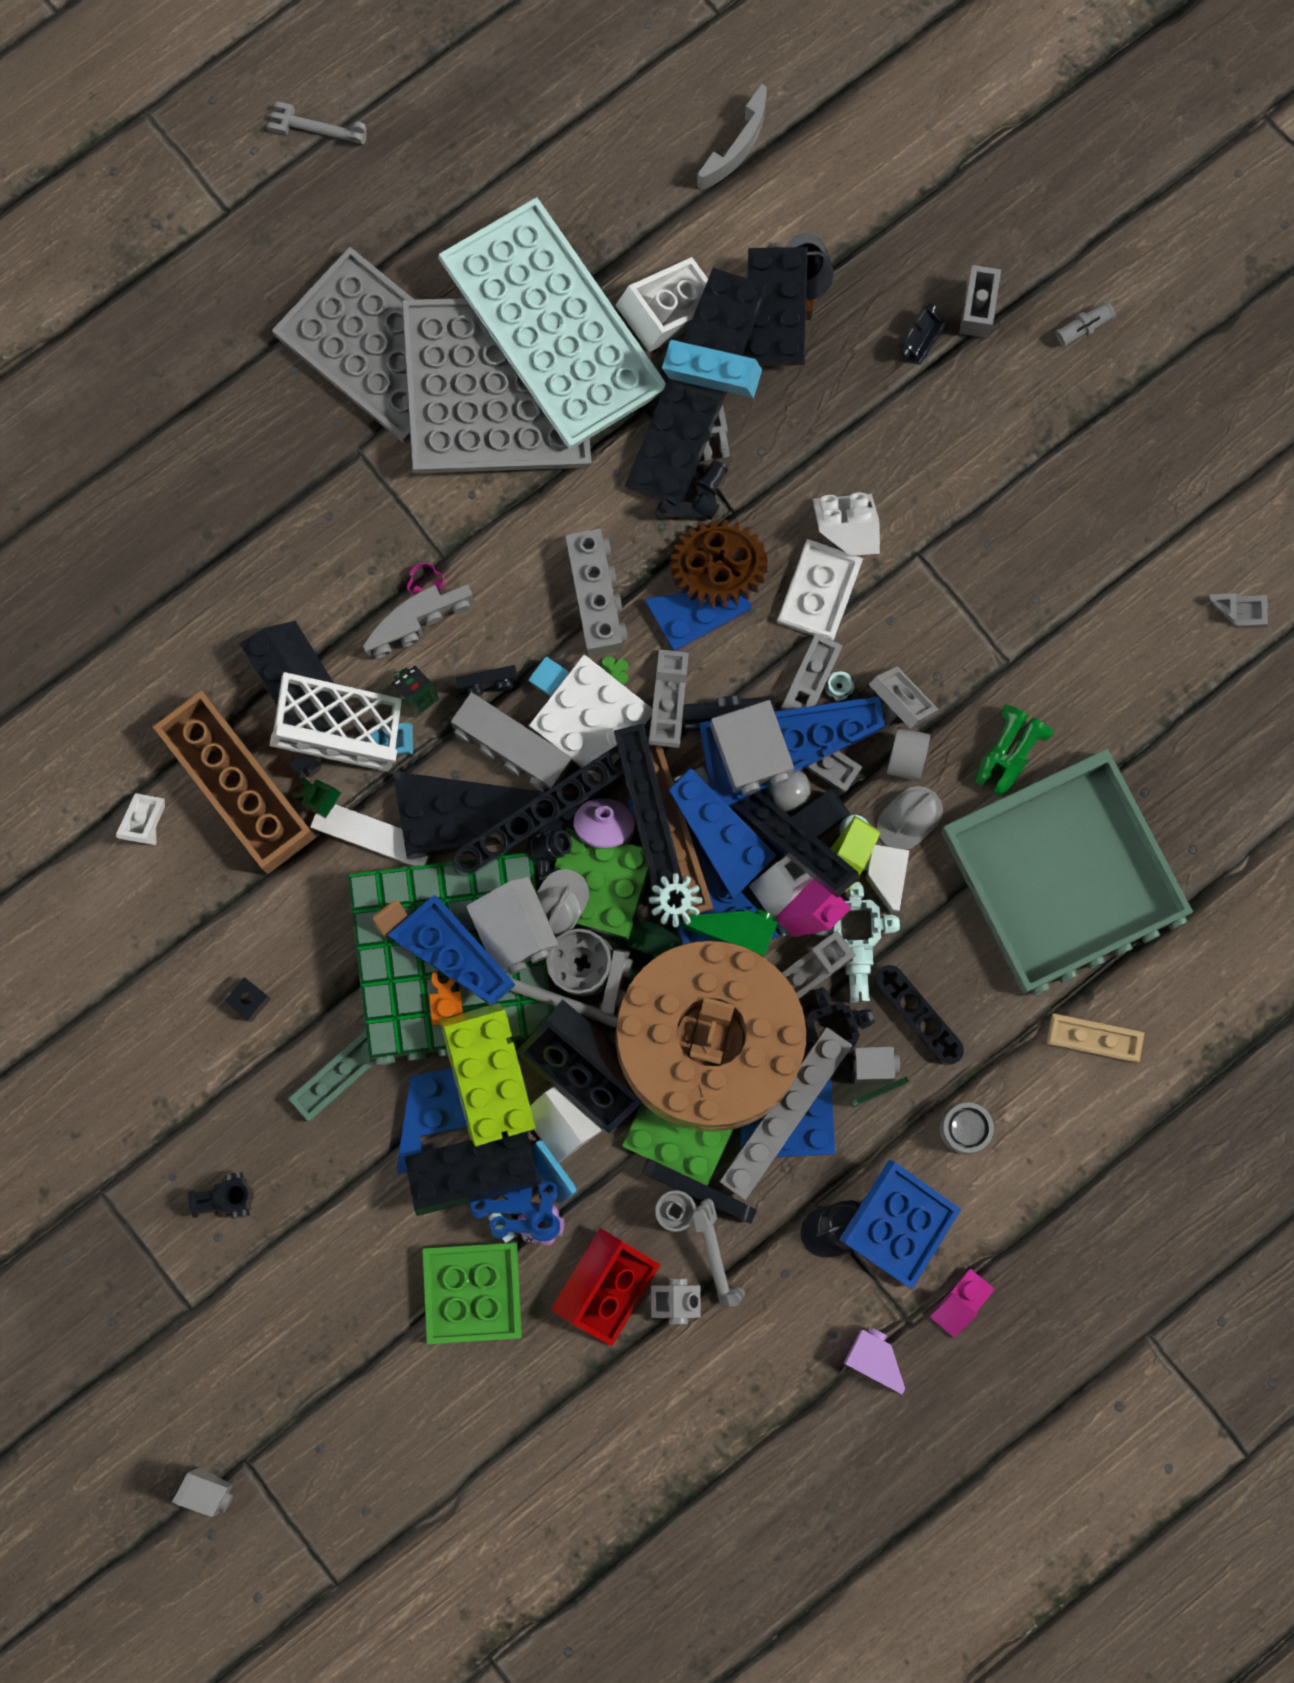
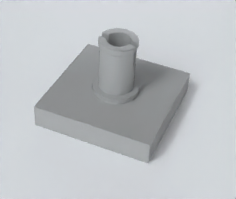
M898 666L876 676L869 684L885 702L882 706L883 717L886 715L884 718L885 729L898 716L911 729L932 717L938 710Z

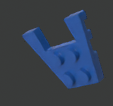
M452 1068L411 1076L397 1163L398 1174L407 1172L405 1156L423 1152L422 1136L467 1128Z

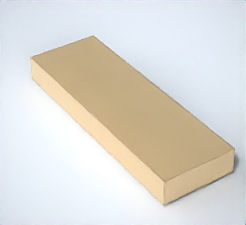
M1053 1013L1046 1045L1138 1064L1140 1062L1145 1032Z

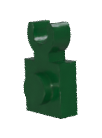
M300 778L299 781L304 784V788L300 793L292 791L291 796L299 801L300 805L308 811L326 819L335 806L341 792L317 779L312 783L306 778Z

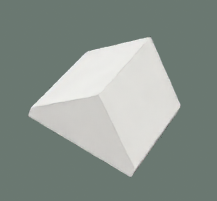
M556 1087L545 1092L530 1106L536 1127L534 1131L545 1143L558 1163L604 1130Z

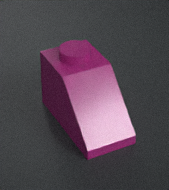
M813 879L775 919L789 933L797 937L830 930L851 907L841 896L836 898Z

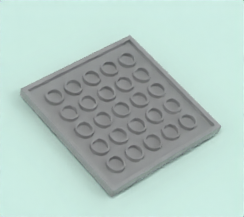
M465 298L402 300L413 473L591 467L590 438L573 449H568Z

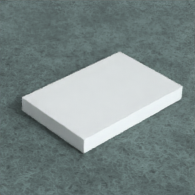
M807 539L777 623L813 636L817 633L834 641L863 558L849 556L844 551Z

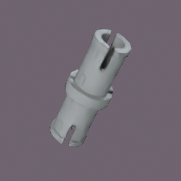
M1105 301L1102 305L1086 314L1084 312L1077 315L1076 320L1061 329H1057L1055 331L1056 337L1060 344L1066 347L1069 343L1085 334L1089 336L1094 333L1095 328L1110 319H1114L1116 317L1112 305Z

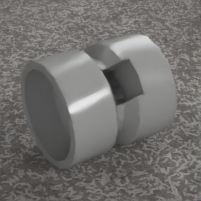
M669 1191L663 1194L657 1202L655 1208L656 1218L665 1230L682 1232L688 1229L694 1222L695 1203L688 1194L682 1191Z

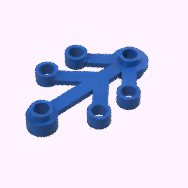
M545 1181L539 1185V1198L541 1200L539 1212L531 1205L533 1187L519 1190V1193L515 1191L501 1195L506 1200L483 1199L471 1202V1215L474 1218L483 1219L489 1213L521 1214L527 1220H507L503 1216L494 1217L490 1222L491 1234L496 1238H504L509 1232L530 1233L535 1240L550 1241L560 1232V1222L552 1213L553 1201L558 1197L557 1185L552 1181ZM546 1190H551V1191H553V1192L550 1193V1194H545V1193H543V1192L546 1191ZM478 1206H483V1207H484V1208L481 1209V1210L475 1209V1208L478 1207ZM498 1225H503V1226H505V1227L502 1228V1229H496V1228H495V1227L498 1226Z

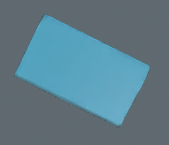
M540 1140L536 1142L531 1149L534 1163L537 1167V1174L542 1182L552 1181L557 1185L558 1197L556 1201L562 1204L576 1194L578 1189L545 1143Z

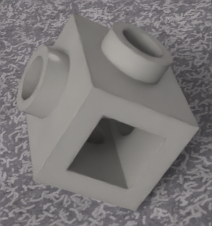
M669 1279V1286H651V1318H669V1324H688V1318H701L700 1285H688L687 1279Z

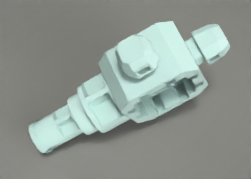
M855 882L847 893L845 892V899H848L845 902L851 907L849 911L869 912L871 917V938H868V940L848 941L844 939L856 955L843 966L846 968V975L849 976L850 1003H858L859 994L861 1003L870 1002L868 975L871 974L870 966H873V948L881 939V931H884V934H891L900 930L899 917L884 915L883 918H880L879 906L872 900H861V898H864V892L860 882ZM841 919L830 930L813 934L828 936V933L833 934L835 931H838L842 936Z

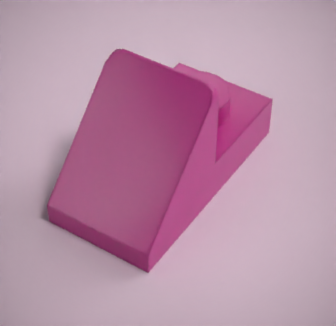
M969 1269L931 1314L930 1318L955 1338L977 1316L976 1312L995 1289L972 1269Z

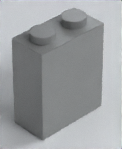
M770 700L711 719L710 727L734 794L742 792L743 795L752 794L760 790V785L771 782L772 786L789 780V776L793 774L794 766Z
M529 877L511 880L466 906L486 952L504 972L508 971L510 975L526 969L525 963L530 960L532 963L547 958L550 956L548 950L558 946V942Z

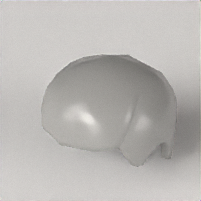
M802 771L789 776L787 782L764 788L766 797L788 815H795L804 809L811 796L808 778Z

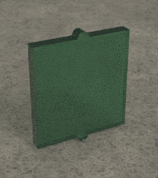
M906 1076L852 1101L855 1108L904 1087L910 1082Z

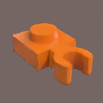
M437 972L432 973L431 982L438 990V994H429L432 1027L441 1026L439 1021L441 1019L463 1013L461 991H451L455 981L449 978L447 983L442 984L437 979Z

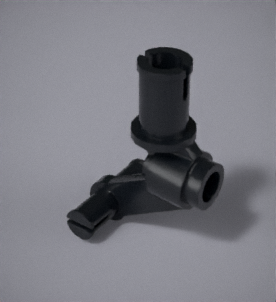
M713 460L702 479L697 480L695 483L697 495L692 503L680 502L677 505L676 499L669 496L657 504L655 517L658 520H664L668 517L708 518L711 520L720 507L716 503V489L724 475L728 472V468L720 461Z

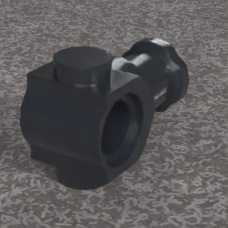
M243 1172L225 1175V1181L214 1184V1189L195 1192V1190L188 1191V1204L193 1218H198L202 1213L218 1211L220 1215L231 1213V1219L250 1216L249 1210H252L251 1204L254 1199V1192L248 1185L247 1179L244 1178ZM236 1187H241L244 1191V1199L239 1204H234L230 1198L232 1190ZM212 1200L211 1202L201 1203L202 1201Z

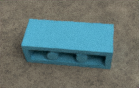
M670 340L662 366L669 379L750 398L755 396L762 372L756 359L675 340Z

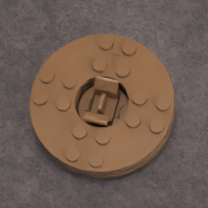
M716 941L684 944L662 953L648 963L628 987L620 1007L616 1027V1050L619 1064L624 1077L636 1096L646 1107L664 1120L677 1126L681 1124L684 1128L686 1126L689 1129L695 1128L697 1131L716 1132L736 1129L748 1125L770 1112L784 1098L792 1086L801 1067L806 1046V1025L803 1010L798 996L786 977L772 963L759 954L735 944Z

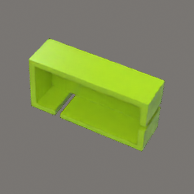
M497 1003L439 1020L469 1136L474 1145L479 1146L502 1139L501 1132L504 1131L508 1136L536 1129L514 1042L509 1038L512 1037L503 1006Z

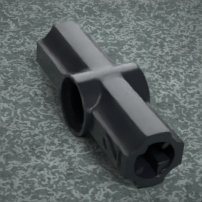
M724 696L717 698L715 702L684 704L686 732L700 731L699 723L708 722L712 718L768 700L771 701L773 710L776 712L774 696L742 699L740 696Z

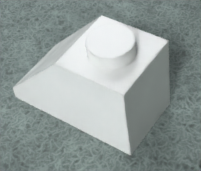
M875 845L864 868L867 871L866 880L891 914L897 915L900 911L909 850Z

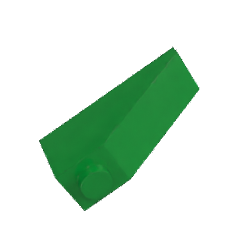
M758 909L756 913L739 911L699 914L698 916L688 915L691 923L688 925L684 922L682 916L678 919V926L716 942H725L747 948L763 958L778 922L773 921V915Z

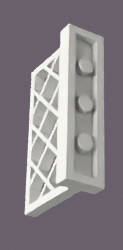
M284 672L281 678L274 731L271 734L270 746L388 772L396 761L397 750L395 746L402 699ZM288 683L300 685L306 695L295 701L287 691ZM322 690L330 692L336 701L324 707L315 694ZM350 697L358 698L365 708L354 714L345 701ZM310 698L319 712L307 718L298 705ZM379 704L393 706L392 716L383 720L374 707ZM338 705L348 716V719L340 724H337L328 712ZM291 709L295 711L302 721L296 726L283 724L284 713ZM366 712H369L378 724L368 731L358 720V717ZM323 716L332 729L325 733L316 730L311 722ZM352 722L361 736L356 739L347 738L341 728ZM381 728L389 738L388 746L376 744L370 735Z

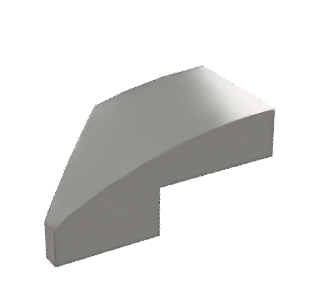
M1236 593L1210 594V601L1237 628L1268 627L1267 595L1236 596Z

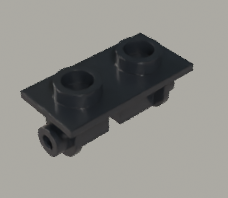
M931 303L923 306L913 322L918 331L914 328H909L902 341L898 344L899 350L897 353L901 356L899 361L921 365L951 317L937 314L938 308Z

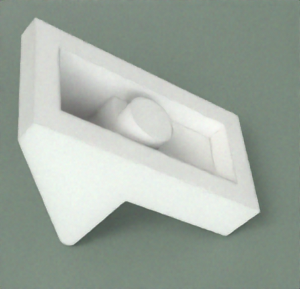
M135 793L116 833V838L156 845V826L165 808L164 798Z

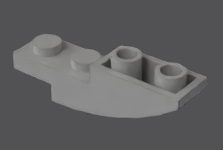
M436 585L406 600L381 621L363 645L368 658L375 657V659H380L391 654V650L399 646L404 648L413 646L419 642V638L424 637L420 625L425 623L426 625H433L441 621L444 615L452 612L459 614L468 610L470 605L475 603L469 585H464L443 595L439 594Z

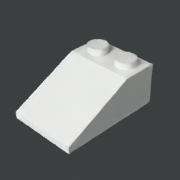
M691 257L629 285L615 306L648 352L669 343L670 340H674L688 330L708 278Z

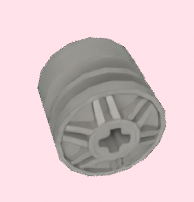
M580 928L568 930L556 938L558 946L548 950L550 956L546 959L548 974L554 983L566 992L581 997L595 996L606 990L614 952L610 944L594 932ZM588 957L587 961L591 964V967L589 969L584 968L580 972L581 967L577 965L578 961H585Z

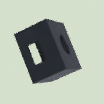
M244 977L226 998L225 1002L252 1022L271 998ZM250 993L252 995L251 1003L243 1004L241 1002L242 994Z

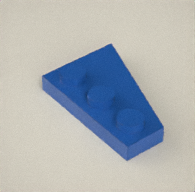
M675 593L645 599L646 606L673 651L684 648L752 610L750 602L742 596L738 597L739 605L737 606L730 600L727 603V608H723L721 602H717L714 609H711L710 601H706L702 607L699 606L698 597L691 602L688 601L687 593L682 595Z

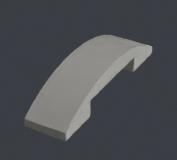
M760 85L746 105L745 120L748 123L725 156L721 157L713 152L697 174V187L699 189H706L727 177L749 154L759 136L764 120L767 88L765 85Z
M659 650L649 745L680 747L689 656L687 652Z
M835 931L815 946L812 951L782 972V974L793 987L798 999H800L856 955L840 933Z

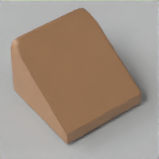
M393 900L373 916V925L386 940H389L388 934L407 919L408 915L400 902Z

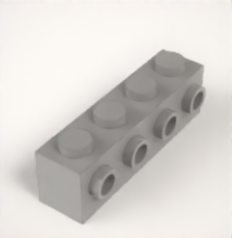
M601 528L566 535V542L588 657L622 651L623 641L628 640L625 622L619 623L617 612H622L620 595L613 594L612 584L617 583L614 565L608 566L606 558L607 555H612L609 538L602 537Z

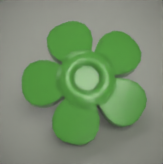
M607 656L603 658V667H600L622 685L626 684L628 675L625 672L628 669V663L620 659L615 664L613 657Z

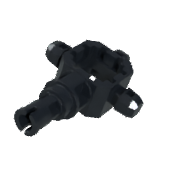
M824 987L813 990L811 992L813 1007L817 1006V1009L810 1011L805 1022L806 1046L804 1056L808 1054L819 1038L814 1026V1021L841 1012L850 1035V1039L847 1042L852 1044L850 1049H853L860 1037L858 1028L863 1030L875 1022L872 1011L868 1009L860 1010L853 1016L850 1006L842 1002L830 1005L831 997ZM846 1054L836 1070L839 1073L853 1069L851 1054Z

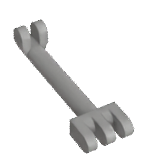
M278 101L275 102L273 107L277 112H272L270 117L273 122H269L267 126L268 131L287 136L290 127L363 145L366 141V125L362 122L356 121L352 130L294 116V105Z
M704 1199L693 1214L696 1232H702L720 1306L735 1307L740 1304L745 1296V1291L741 1287H728L713 1226L717 1219L714 1203L710 1199Z

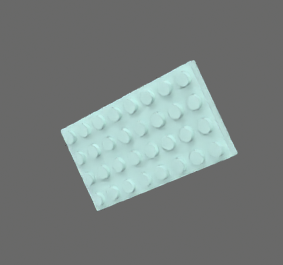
M538 197L439 254V261L569 450L662 395L666 385L665 381Z

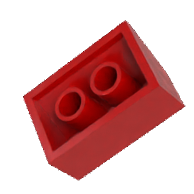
M599 1228L551 1310L578 1328L613 1346L659 1269L660 1264L602 1228Z

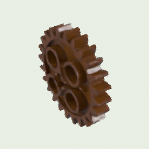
M712 520L710 528H706L703 523H700L699 532L690 528V538L681 536V545H674L675 554L671 555L672 565L670 566L674 585L679 586L681 595L688 594V601L691 602L698 597L699 606L701 607L706 601H710L711 609L715 608L717 602H721L723 608H727V603L730 600L737 606L739 605L738 597L742 596L744 599L749 600V590L758 592V583L765 582L764 574L768 572V559L764 543L759 542L758 534L750 536L749 527L740 531L739 522H736L732 527H728L727 520H724L721 526H717L715 520Z

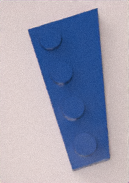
M689 768L668 791L686 822L690 825L702 849H704L716 873L720 876L729 895L734 899L776 854L692 768Z
M433 895L388 934L391 940L491 1006L516 986L511 978L436 895Z

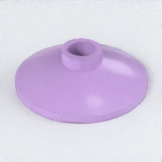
M600 798L588 801L577 810L574 816V830L577 836L584 843L596 848L619 846L625 843L634 831L635 821L632 812L623 803L613 799Z

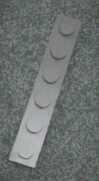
M826 1027L803 1059L796 1078L787 1094L763 1117L720 1179V1183L743 1199H747L846 1056L852 1044Z

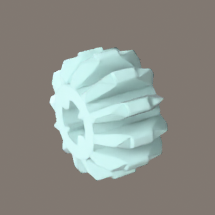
M673 874V884H669L668 879L663 876L661 882L665 888L662 889L657 885L652 887V890L659 894L660 897H650L649 903L661 904L652 910V914L656 916L664 911L665 913L661 918L662 924H666L671 916L673 917V927H678V917L682 916L684 922L688 925L691 923L687 912L695 916L699 915V910L691 906V904H701L702 898L691 897V895L697 893L700 888L698 885L687 889L691 881L690 877L687 876L682 884H678L679 875ZM672 893H676L677 897L679 894L684 897L681 900V907L675 908L674 904L670 907L667 904L671 901L670 895Z

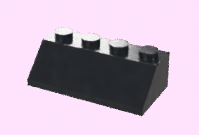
M296 620L264 628L239 643L276 706L278 705L281 678L284 672L334 683ZM288 683L287 691L295 701L306 695L300 685ZM322 690L315 694L324 707L336 701L330 692ZM310 698L298 705L307 718L319 712ZM339 705L328 711L337 724L348 719V716ZM293 709L284 713L283 717L288 725L296 726L302 722ZM323 716L311 722L317 731L325 733L332 729ZM352 722L342 727L341 730L352 724Z
M563 999L546 1015L516 1051L517 1055L608 1133L614 1130L642 1103L623 1075L617 1056L616 1045Z

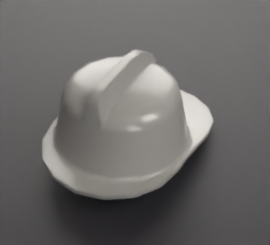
M910 787L903 791L879 816L877 829L880 831L879 837L882 842L888 847L903 850L911 849L919 844L942 819L943 807L941 800L935 792L926 787Z
M569 869L557 870L549 874L536 893L555 938L574 928L589 899V887L585 879L577 872Z

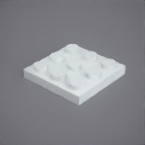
M583 655L528 727L544 740L571 756L573 762L580 768H583L611 748L617 746L614 730L642 723L645 725L652 716L653 709L590 658ZM615 754L612 756L613 764H615V762L620 757L619 754ZM587 772L596 781L601 782V776L598 772Z

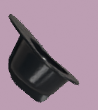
M803 233L795 236L788 242L786 247H807V299L814 300L820 298L828 291L833 281L834 271L830 256L820 238L813 234Z
M853 1200L841 1201L818 1208L809 1213L803 1220L800 1230L801 1240L805 1248L813 1255L822 1258L834 1257L854 1251L839 1239L861 1203Z

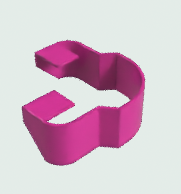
M420 563L413 567L410 572L411 579L407 585L412 595L415 596L422 591V588L415 586L413 591L409 589L413 583L412 575L417 569L422 567L434 569L435 574L443 578L442 582L435 580L432 585H436L440 590L445 584L444 576L435 571L433 565Z

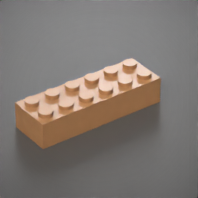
M202 690L153 726L261 869L267 874L316 838Z

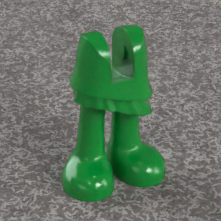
M1004 704L1001 709V716L1005 720L1003 730L992 750L986 751V755L982 757L975 777V783L983 787L986 780L990 778L992 770L1001 774L1002 777L999 778L997 786L993 791V794L1002 797L1010 789L1017 777L1025 770L1023 767L1030 763L1025 757L1038 740L1047 741L1054 734V731L1049 726L1032 717L1012 754H1006L1016 734L1028 718L1027 713L1008 704Z

